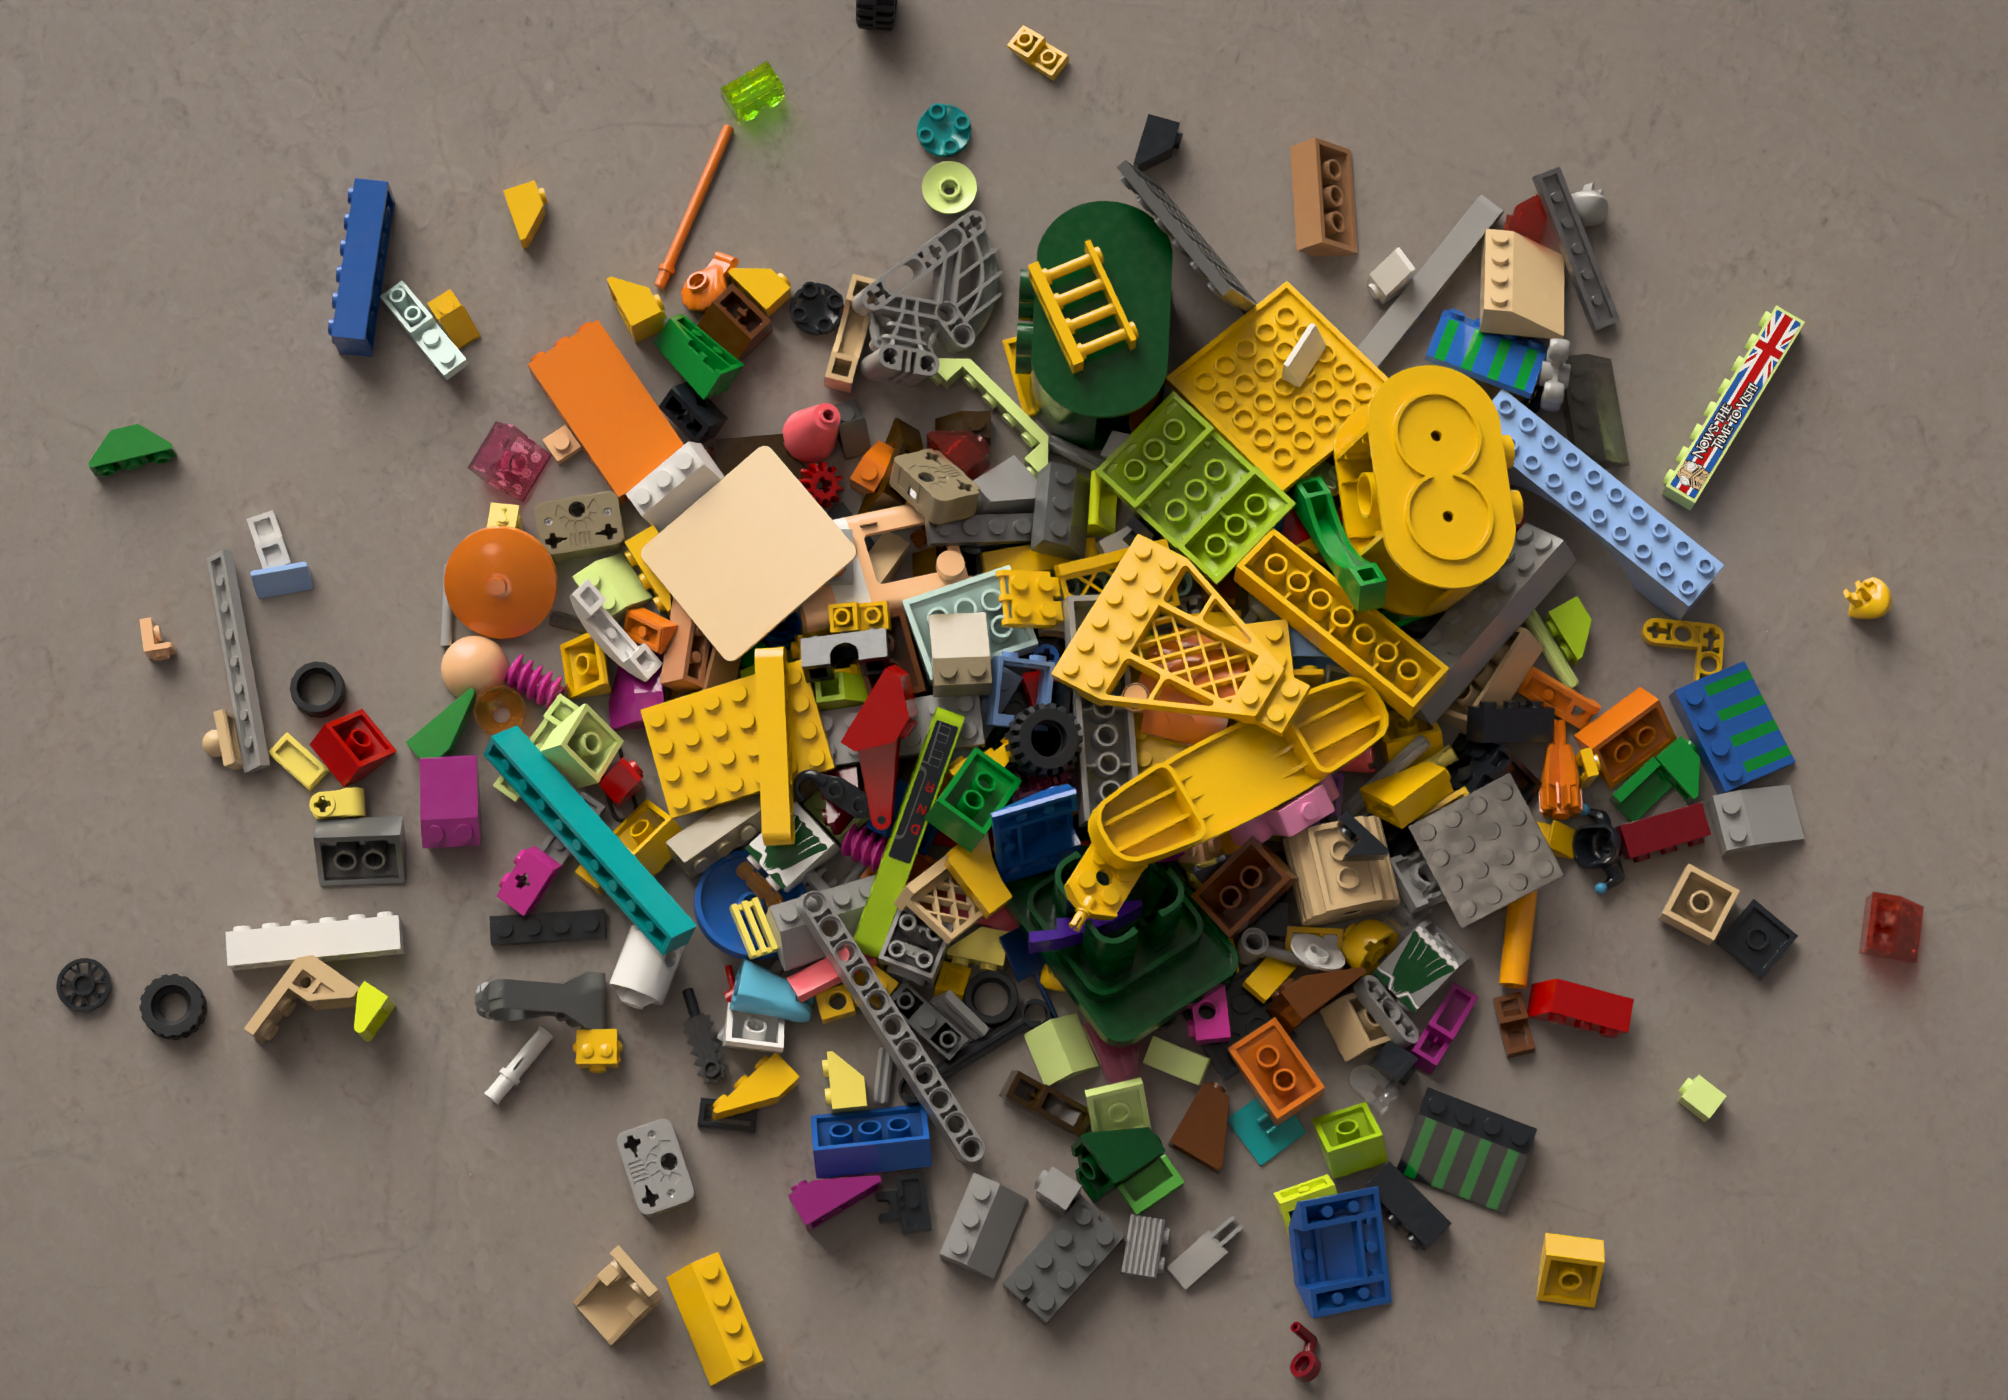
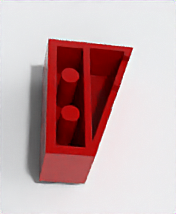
M1555 978L1531 985L1527 1014L1529 1018L1572 1026L1580 1031L1600 1032V1036L1617 1038V1035L1629 1032L1634 999Z

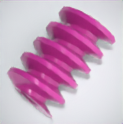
M520 654L508 669L504 681H507V686L510 689L517 687L518 694L526 693L527 699L533 700L536 698L537 705L542 706L546 703V710H548L559 693L563 696L565 695L568 684L564 687L561 686L563 679L561 676L553 682L551 680L552 671L543 676L542 665L533 670L534 661L532 659L525 665L522 664L524 655Z
M855 823L849 829L842 842L841 853L845 857L851 855V859L855 862L861 860V864L864 867L871 865L872 871L877 872L886 848L887 837L883 836L879 841H876L877 832L873 831L869 836H866L868 828L863 826L857 831V823Z

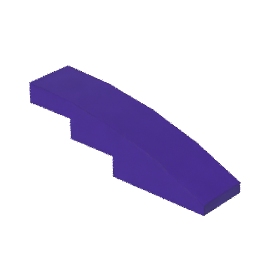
M1142 900L1124 901L1117 912L1118 916L1113 920L1088 918L1086 921L1091 919L1100 934H1108L1141 917ZM1073 917L1056 918L1055 930L1029 932V954L1058 950L1081 944L1084 924L1080 931L1077 932L1073 930L1074 927L1072 929L1069 927Z

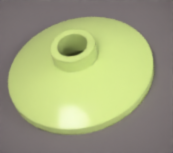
M945 161L934 165L927 171L922 182V194L926 203L935 211L943 214H956L964 211L972 204L977 193V183L973 173L965 165L954 161ZM946 188H952L955 192L948 195L944 191Z

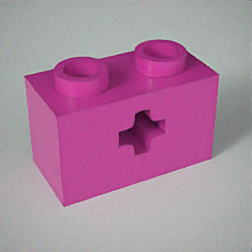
M536 846L526 850L522 849L513 862L516 866L511 873H506L498 885L501 889L496 895L523 916L535 910L563 866Z

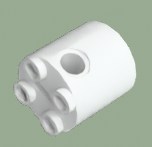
M632 925L609 985L615 989L622 1003L633 1008L643 1010V1007L649 1004L663 1005L685 945L663 956L638 927Z

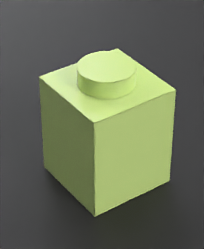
M1698 1075L1693 1080L1689 1077L1678 1090L1682 1095L1677 1101L1703 1122H1706L1727 1096L1702 1076Z

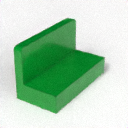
M1654 757L1646 762L1609 799V802L1629 822L1637 821L1672 788V784L1657 770L1661 764Z

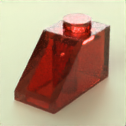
M1536 194L1516 205L1513 214H1507L1503 230L1514 231L1540 244L1547 215L1539 195Z

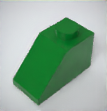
M1680 736L1657 755L1655 759L1661 764L1657 770L1672 784V787L1688 805H1691L1698 797L1700 756L1697 754L1698 749L1694 743Z

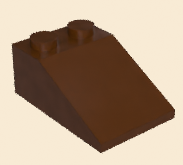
M1364 967L1304 975L1295 982L1290 978L1270 996L1273 1001L1266 1009L1273 1018H1277L1286 1033L1289 1034L1319 1012V1010L1350 989L1367 970Z

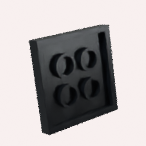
M1253 964L1241 969L1225 985L1231 1034L1229 1042L1200 1044L1206 1055L1211 1058L1210 1061L1223 1082L1240 1072L1228 1048L1273 1019V1016L1266 1009L1273 1001L1271 997L1263 1004L1242 986L1244 981L1256 969ZM1203 1006L1199 1009V1015L1203 1019H1211L1215 1016L1213 1009L1209 1006ZM1191 1009L1181 1013L1186 1022L1187 1020H1192ZM1294 1030L1288 1034L1292 1041L1298 1037Z

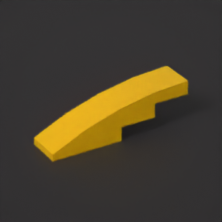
M1095 537L1086 538L1085 558L1098 555L1094 546L1096 544ZM1031 544L980 554L983 573L1010 565L1011 570L1049 571L1050 574L1055 573L1053 566L1071 562L1072 560L1030 551Z

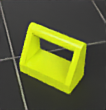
M1092 470L1087 536L1108 537L1115 533L1117 495L1095 473V470Z
M366 981L358 989L354 1029L364 1041L370 1042L396 1006L387 995Z
M1328 1174L1273 1193L1288 1237V1226L1291 1221L1289 1212L1295 1210L1298 1201L1337 1194L1335 1184Z

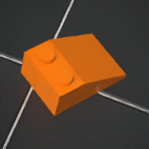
M1276 1017L1228 1048L1240 1072L1274 1125H1280L1324 1096L1325 1086Z

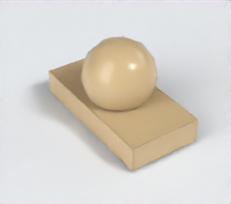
M223 709L214 711L217 730H211L205 734L202 739V747L205 753L211 757L222 756L225 767L234 771L242 769L243 763L234 714Z

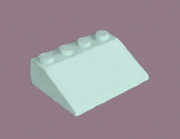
M1010 565L902 601L929 687H932L933 684L928 615L986 612L991 665L992 657L1002 656V651L1019 653L1020 657L1035 652L1037 649L1038 641L1033 628L1002 627L1001 620L1004 619L1003 607L998 597L1001 595L1000 582L996 578L995 572L998 570H1011ZM1005 579L1006 592L1007 594H1009L1007 579ZM1008 603L1009 617L1012 618L1011 606Z

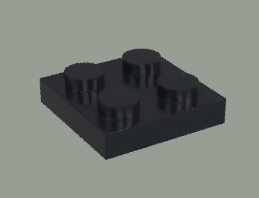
M1753 899L1716 944L1761 980L1798 935Z

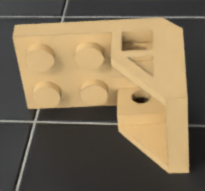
M314 955L298 957L244 1029L254 1039L263 1044L266 1039L269 1041L275 1036L279 1029L277 1024L283 1016L288 1017L296 1006L294 1001L297 998L314 1010L356 1007L359 987Z
M619 1245L610 1252L614 1260L573 1301L576 1307L612 1347L664 1299L660 1291Z

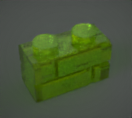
M768 61L720 88L722 99L731 110L737 122L743 119L749 121L759 114L760 109L767 105L769 107L777 105L782 101V96L785 95L783 83L775 74Z

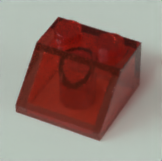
M929 431L926 434L927 449L932 448L934 451L939 450L946 458L963 471L972 481L990 467V445L982 436L978 435L976 437L971 431Z

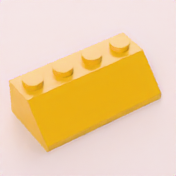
M719 1252L690 1263L666 1277L710 1386L765 1363Z

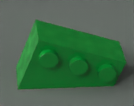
M684 314L670 317L653 343L703 400L728 391L745 366Z

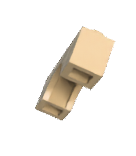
M852 274L840 326L825 374L824 387L851 393L870 323L869 316H860L854 311L852 301L856 294L874 282L875 279ZM875 294L866 300L868 304L876 299Z

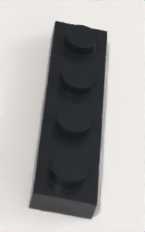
M605 909L532 913L525 916L521 914L489 916L491 946L606 939Z

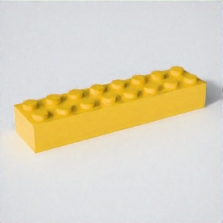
M1272 528L1236 566L1234 575L1236 583L1281 619H1286L1291 627L1352 676L1370 683L1381 699L1407 720H1410L1445 683L1449 671L1448 666L1376 609L1357 612L1336 577L1276 529Z

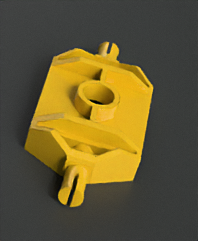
M1091 843L1064 886L1067 898L1076 908L1075 912H1077L1069 923V927L1071 929L1074 927L1073 930L1079 932L1088 918L1096 920L1115 919L1118 916L1117 912L1148 865L1131 870L1116 869L1102 859L1093 843ZM1097 872H1105L1108 875V886H1103L1097 881Z

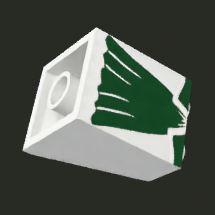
M797 802L794 803V844L764 846L761 833L745 848L750 853L747 859L757 870L762 867L769 874L766 880L776 891L782 888L787 893L802 882L805 874L812 869L816 871L841 850L838 844L807 810Z

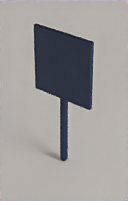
M1018 927L998 937L1017 981L1020 982L1033 975L1050 1009L1052 1018H1058L1046 988L1040 983L1041 977L1038 972L1042 971L1045 962L1038 953L1029 954L1028 939Z

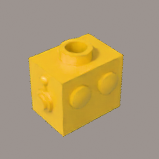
M617 1029L576 1030L573 1052L576 1054L575 1063L578 1068H589L591 1073H605L607 1068H619L623 1043L619 1040Z

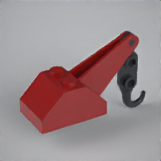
M895 664L885 668L841 740V743L848 748L858 751L866 792L842 777L825 775L811 769L798 773L794 778L793 792L799 800H805V796L800 791L801 783L805 780H811L817 784L827 800L856 818H871L873 826L879 830L887 829L892 825L901 739L905 740L907 736L910 737L918 724L915 720L918 715V709L908 672Z

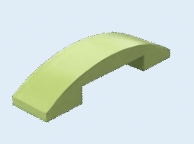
M559 693L543 715L545 718L531 736V742L541 750L551 732L575 712L579 706ZM502 775L493 784L495 788L513 801L517 802L521 798Z

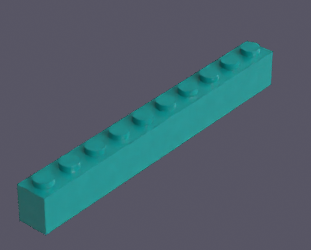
M517 725L491 736L483 754L486 759L654 947L664 956L688 944L697 927L691 917L684 912L673 897L666 892L654 876L648 872L636 856L630 852L618 836L612 832L600 816L594 812L582 796L576 792L564 776L558 772L531 742L529 737Z

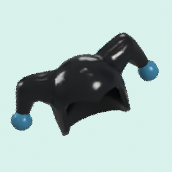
M1582 804L1583 810H1581L1582 813L1579 815L1589 816L1593 819L1594 824L1582 825L1576 829L1572 841L1573 855L1578 865L1582 868L1603 869L1607 879L1604 883L1599 882L1595 885V892L1603 895L1608 889L1619 885L1625 879V873L1620 862L1624 847L1623 839L1618 830L1612 827L1610 817L1606 811L1589 808L1587 804Z

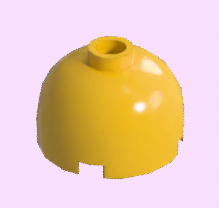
M1374 919L1363 920L1357 924H1351L1345 930L1342 953L1351 969L1364 967L1367 970L1362 976L1365 977L1371 975L1381 964L1377 961L1384 954L1389 956L1394 951L1399 936L1393 928L1382 921Z

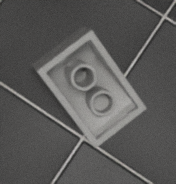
M1791 785L1744 789L1712 796L1707 802L1721 857L1805 839Z

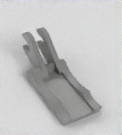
M1234 1215L1228 1218L1215 1231L1211 1232L1208 1230L1166 1268L1167 1272L1174 1277L1184 1291L1228 1253L1224 1245L1244 1229L1240 1225L1221 1242L1215 1237L1236 1219Z

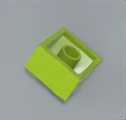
M1366 1102L1311 1119L1325 1163L1333 1179L1388 1162L1383 1134Z

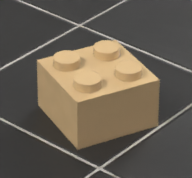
M1688 863L1658 919L1710 946L1715 940L1740 890Z

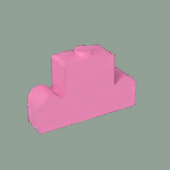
M1332 775L1288 802L1229 831L1235 845L1242 846L1251 836H1254L1261 843L1268 840L1273 834L1291 837L1334 812L1335 808L1332 801L1338 798L1340 793Z

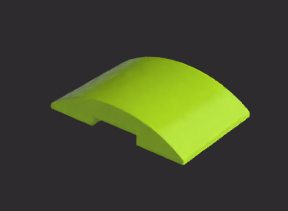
M1174 391L1095 470V473L1161 539L1167 538L1168 545L1173 550L1188 558L1200 573L1216 585L1296 505L1256 466L1253 467L1217 434L1214 427Z

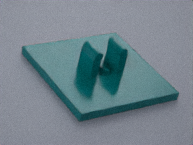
M1257 1098L1227 1118L1229 1125L1260 1166L1307 1133L1295 1115L1278 1126L1274 1125Z

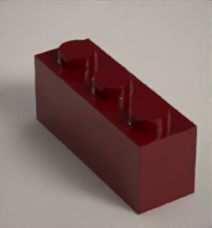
M1702 802L1615 827L1623 839L1624 860L1633 858L1634 863L1650 859L1649 853L1660 850L1661 855L1677 851L1676 845L1687 842L1688 847L1705 843L1703 837L1711 835Z

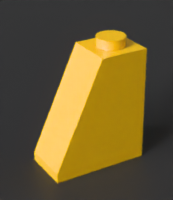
M1425 761L1359 789L1368 812L1401 829L1454 792L1448 770L1430 761Z

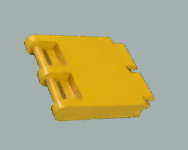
M998 570L995 572L996 578L1000 582L1001 595L998 597L1003 607L1004 619L1001 620L1002 627L1052 629L1056 624L1064 621L1062 602L1053 601L1061 597L1058 577H1050L1049 571ZM1005 579H1007L1009 594H1007L1006 592ZM1008 603L1011 606L1012 618L1009 617Z

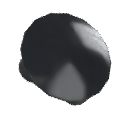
M811 281L806 282L791 298L789 307L791 319L796 327L806 334L815 336L828 334L835 330L841 322L844 309L843 297L829 285Z

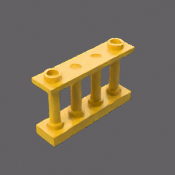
M1091 240L1085 241L1084 252L1086 255L1049 270L1046 268L1042 269L1038 261L1029 264L1027 267L1029 280L1073 374L1083 370L1084 359H1087L1086 355L1126 340L1130 350L1135 349L1136 338L1139 337L1134 322H1128L1101 264L1104 263L1103 255L1099 247L1094 248ZM1091 265L1097 280L1060 295L1058 293L1053 294L1049 286L1053 280ZM1103 290L1109 303L1108 305L1072 320L1064 318L1061 309H1064V305ZM1111 315L1115 316L1120 327L1119 330L1083 345L1081 343L1076 344L1072 336L1075 334V330Z

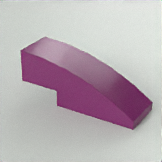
M1456 982L1452 984L1411 1051V1054L1418 1058L1415 1063L1416 1067L1429 1075L1432 1074L1477 1001V995Z

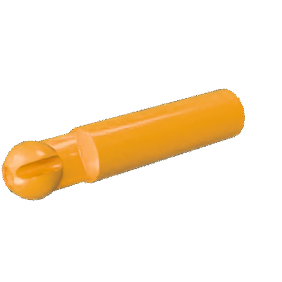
M1538 890L1507 905L1498 985L1513 989L1527 988Z

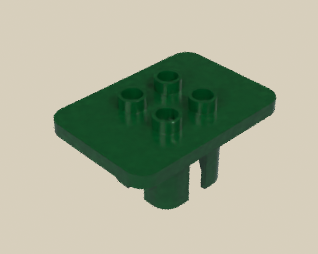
M1077 813L1073 816V827L1079 841H1091L1088 827L1079 828ZM1081 845V855L1078 851L1063 859L1056 869L1004 883L1013 896L1004 908L1027 939L1029 932L1055 930L1056 918L1075 916L1077 913L1075 912L1076 908L1068 900L1064 886L1089 846ZM1170 861L1148 864V867L1143 870L1125 901L1142 900L1141 917L1105 935L1100 934L1095 928L1093 921L1089 919L1084 923L1081 944L1058 950L1038 952L1100 1038L1106 1044L1113 1047L1124 1048L1136 1043L1229 983L1237 972L1239 963L1237 950L1220 927L1191 897L1193 894L1192 890ZM1097 872V881L1103 886H1108V875L1105 872Z

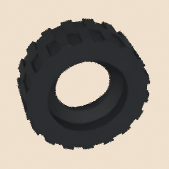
M178 974L161 975L162 977L152 980V983L144 989V994L141 995V1005H139V1009L142 1012L141 1018L152 1032L164 1039L180 1040L182 1037L187 1038L191 1033L196 1032L200 1024H203L205 1020L204 1015L207 1013L205 1003H207L202 990L188 977L179 976ZM170 993L181 994L187 1001L185 1015L176 1021L164 1019L159 1011V1004L162 998Z

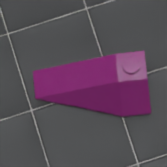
M652 651L662 662V654ZM618 665L608 702L610 727L614 731L645 728L640 710L666 702L665 688L660 684L662 666L647 681H643Z

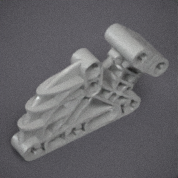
M972 210L966 213L855 295L852 301L854 311L860 316H869L871 324L869 330L872 340L869 343V347L874 352L866 356L860 364V371L865 378L878 382H884L888 379V384L896 381V385L904 387L916 386L934 375L939 369V360L933 351L937 338L948 352L957 354L970 347L974 343L975 338L981 333L990 318L995 301L1002 296L1001 292L997 294L998 277L1003 274L1002 270L998 272L995 252L999 249L997 247L993 249L985 230L987 220L981 212ZM971 223L973 227L965 233L962 228ZM962 248H964L970 266L960 273ZM930 253L932 258L924 263L922 258ZM901 266L910 267L913 271L912 280L898 291L889 290L886 286V278ZM933 270L930 300L901 294ZM971 271L970 293L957 302L959 279ZM875 294L877 299L868 304L866 300ZM968 300L964 312L961 313L958 307ZM939 311L945 314L946 322L939 317ZM874 315L891 318V322H887L880 329L887 332L886 334L881 336L879 325L876 324ZM919 324L929 326L932 330V334L928 335L926 341H921V336L926 334V329L919 327ZM955 333L962 337V344L957 342Z

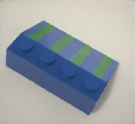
M1444 309L1424 360L1456 370L1466 376L1530 399L1548 347L1544 346L1542 341L1535 338H1528L1527 340L1516 335L1480 332V318L1472 320L1465 317V313L1459 310L1450 309L1448 311Z
M1745 661L1700 678L1674 690L1669 696L1690 741L1698 749L1697 754L1700 756V761L1717 795L1738 790L1796 762Z

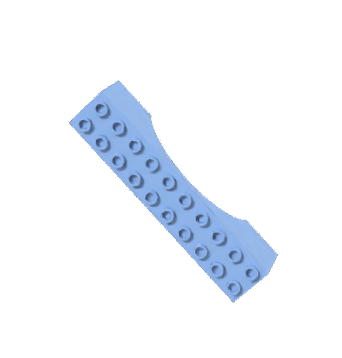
M1502 389L1492 402L1500 418L1502 435H1510L1514 443V464L1511 469H1507L1509 484L1522 487L1541 496L1575 519L1614 556L1627 573L1636 591L1671 619L1682 620L1714 582L1724 564L1506 390Z

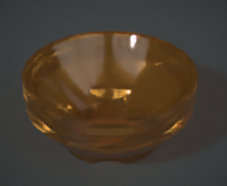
M498 685L487 688L478 696L474 705L476 723L485 733L491 736L516 725L520 728L525 720L526 706L524 700L516 690L508 686ZM500 707H505L510 711L509 719L501 723L495 721L493 718L494 711Z

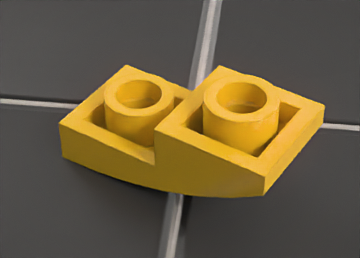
M1024 25L1007 45L1008 49L1020 59L1053 81L1070 61L1067 54L1046 43L1045 37Z
M887 600L828 605L831 634L866 631L871 628L891 630L890 605Z
M1266 957L1244 981L1242 986L1264 1004L1298 966Z

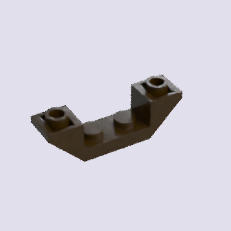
M899 418L894 419L885 444L893 447L894 451L877 493L865 494L858 514L905 505L907 501L889 484L894 458L898 455L918 452L924 449L920 431Z

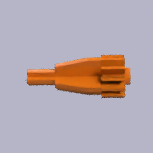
M1554 719L1553 742L1547 745V751H1545L1541 778L1542 784L1539 791V813H1543V817L1551 815V818L1556 820H1565L1569 817L1574 818L1575 814L1582 813L1583 806L1582 788H1578L1579 772L1572 745L1566 744V721Z

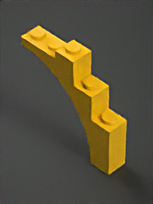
M1003 738L1001 740L1002 746L995 751L991 747L984 753L1005 768L1010 761L1009 757L1012 755L1010 751L1006 752L1005 745H1008L1009 742ZM961 755L949 765L951 770H949L946 776L949 781H951L967 758ZM988 831L971 853L958 844L946 854L949 858L944 863V866L986 919L1011 900L1013 896L1000 878L992 858Z

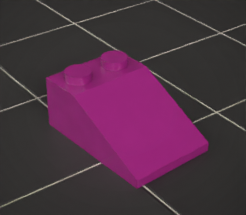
M477 755L420 758L422 849L480 846L483 840Z
M879 1175L813 1180L809 1183L803 1180L791 1188L792 1193L788 1197L807 1232L880 1190L883 1188V1184Z

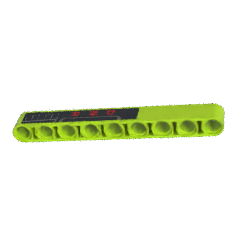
M938 706L930 722L853 938L863 954L877 959L897 910V906L893 903L906 885L928 823L924 817L936 801L964 722L963 715Z

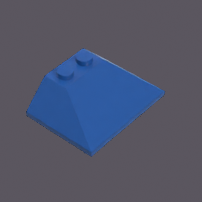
M1068 784L1053 786L991 813L996 868L1004 883L1056 869L1063 859L1076 851L1081 855V844L1073 827L1072 812L1078 811L1075 788Z
M1379 1187L1298 1201L1289 1223L1288 1231L1295 1286L1311 1318L1391 1303L1392 1298Z

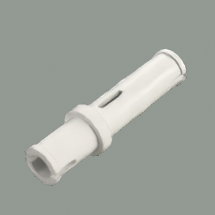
M539 1026L538 1030L522 1047L510 1064L499 1071L501 1075L484 1094L499 1105L509 1090L521 1082L519 1078L554 1037L543 1027Z

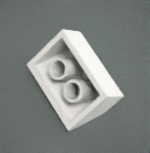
M687 442L627 492L626 495L640 515L661 532L725 476L701 443Z

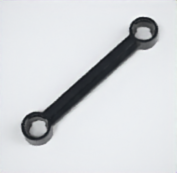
M1041 999L1028 1000L1023 1005L1019 1015L958 1051L950 1061L945 1059L935 1066L943 1080H946L1025 1030H1033L1047 1022L1050 1017L1048 1005ZM1033 1004L1040 1005L1045 1010V1020L1041 1022L1040 1020L1032 1021L1029 1018H1025L1026 1009ZM924 1072L921 1075H916L917 1080L924 1084L927 1081V1073ZM903 1077L898 1085L901 1100L908 1105L920 1104L917 1097H910L906 1093L903 1094L902 1089L906 1083Z

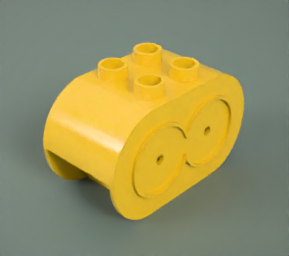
M1435 365L1416 366L1394 374L1375 391L1370 403L1361 406L1347 417L1339 428L1334 442V460L1345 534L1357 553L1369 562H1376L1387 579L1385 606L1381 608L1403 616L1423 617L1445 611L1495 574L1510 555L1516 535L1515 524H1519L1523 517L1521 494L1518 490H1510L1507 469L1512 468L1515 459V448L1511 436L1502 435L1498 412L1488 394L1468 376L1447 367Z

